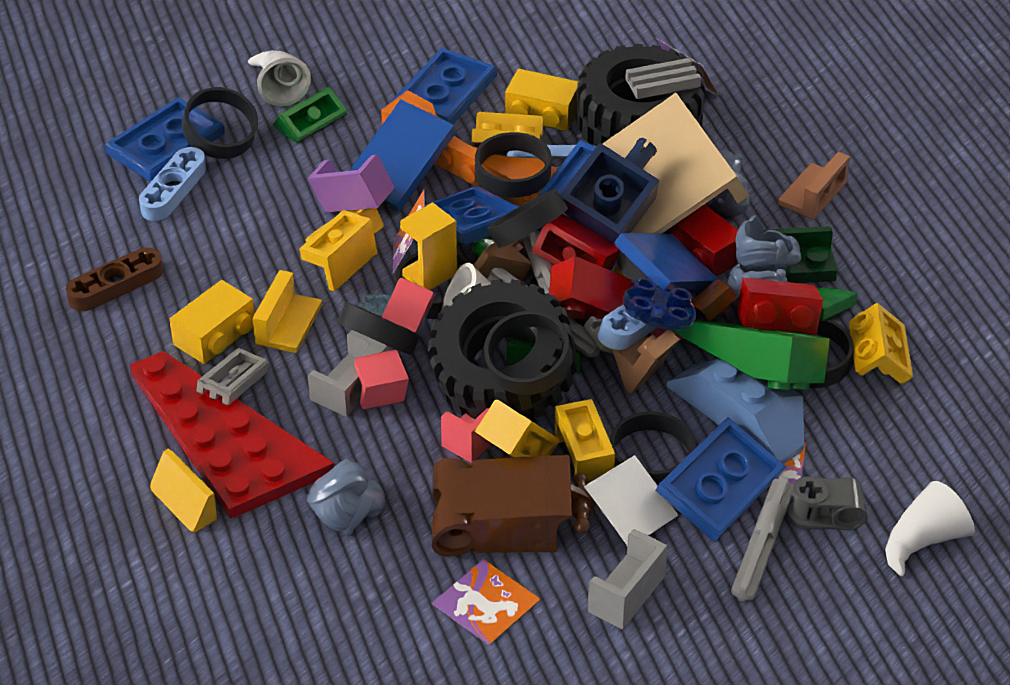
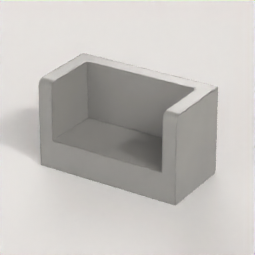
M354 330L347 334L348 355L328 376L315 370L308 374L310 400L345 417L360 403L363 387L354 366L355 358L388 351L387 345Z
M633 529L628 535L627 555L605 581L594 576L589 582L588 612L623 630L664 579L667 545Z

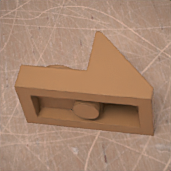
M525 237L498 248L495 242L482 252L474 267L486 279L494 268H503L522 281L532 267L531 262L521 254L524 250L521 243Z
M668 329L658 338L654 334L648 338L645 336L625 350L612 349L625 390L630 395L656 373L680 340L671 330Z

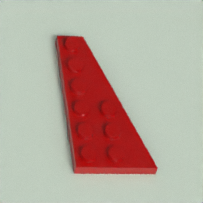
M165 351L130 364L131 375L207 486L214 492V496L230 519L310 485L334 468L332 461L238 399L234 400L230 405L222 403L223 396L215 400L209 397V390L203 394L197 392V381L202 376Z

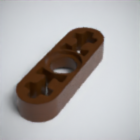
M140 248L72 279L66 286L70 307L77 311H89L157 280L163 274L161 253L154 248ZM113 276L124 277L121 281L118 282L106 281L108 278Z

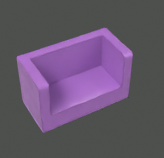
M371 155L359 170L337 172L331 160H323L308 177V181L325 212L378 208L395 188L378 155Z

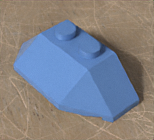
M720 358L692 365L667 382V388L716 424L720 425L729 417L783 464L804 449L803 396L792 388L790 390L767 387L768 380L753 378Z

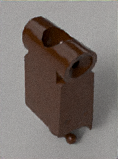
M569 455L474 460L471 465L455 458L439 460L433 467L432 495L437 504L432 518L431 546L433 551L438 555L446 557L464 554L472 548L477 553L557 552V527L563 520L572 516L576 518L574 527L579 533H585L590 528L588 518L595 508V501L584 487L588 483V478L584 473H576L572 480L574 485L571 484Z

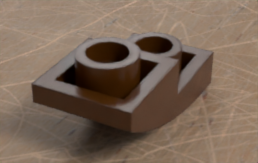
M716 279L690 302L695 306V311L704 320L711 321L714 317L724 314L729 309L731 303L738 297L726 283Z

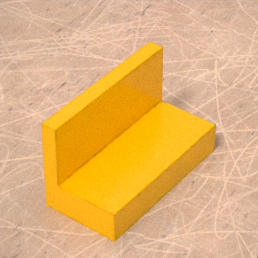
M342 210L299 248L302 260L324 268L328 288L333 292L378 253L371 219L346 210Z
M279 270L253 316L255 344L297 353L322 307V300L295 294L292 272Z

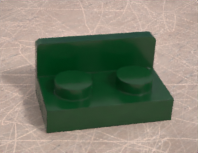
M830 226L768 229L776 230L786 236H793L799 244L801 260L797 265L788 267L785 270L787 282L836 281L838 270L831 248L833 231Z

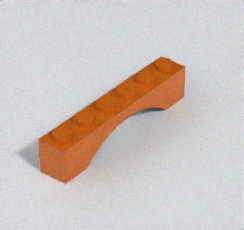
M408 90L381 109L382 124L400 99L437 116L433 103ZM453 136L434 164L464 179L466 182L482 188L475 176V153L477 148ZM494 154L487 158L481 166L488 173L496 177L523 179L541 171L545 164L538 158H516ZM551 166V177L558 170ZM541 190L535 194L519 198L498 197L519 207L536 198Z

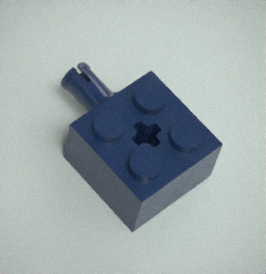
M639 138L624 158L599 143L560 194L568 208L563 214L613 243L621 233H631L657 197L660 180L643 170L652 156L656 154V147L651 142L644 147L647 139Z

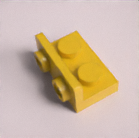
M478 112L476 129L472 128L471 142L479 146L483 141L494 135L508 132L525 133L542 140L544 119L542 116Z
M879 303L858 313L849 321L850 336L853 340L855 371L862 376L878 367L884 375H890L900 384L913 378L906 330L902 322Z

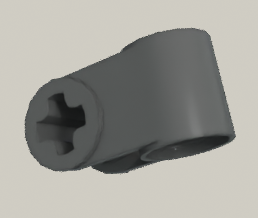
M802 477L794 483L792 492L794 502L790 504L787 514L789 521L794 526L801 529L854 530L866 523L867 510L862 484L855 478ZM806 488H809L808 495L805 493ZM808 511L811 513L810 518H807Z

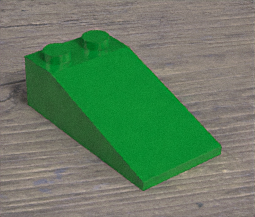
M703 319L673 320L676 328L675 330L672 329V332L749 376L768 380L767 387L809 390L810 383L825 382L830 338L743 327V325ZM664 322L667 329H672L667 322Z

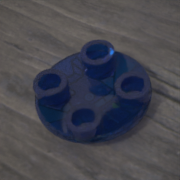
M637 278L634 281L633 287L626 290L623 295V304L626 310L636 319L647 325L665 330H681L690 327L695 321L696 313L691 305L692 295L685 289L673 288L663 291L660 286L650 279Z

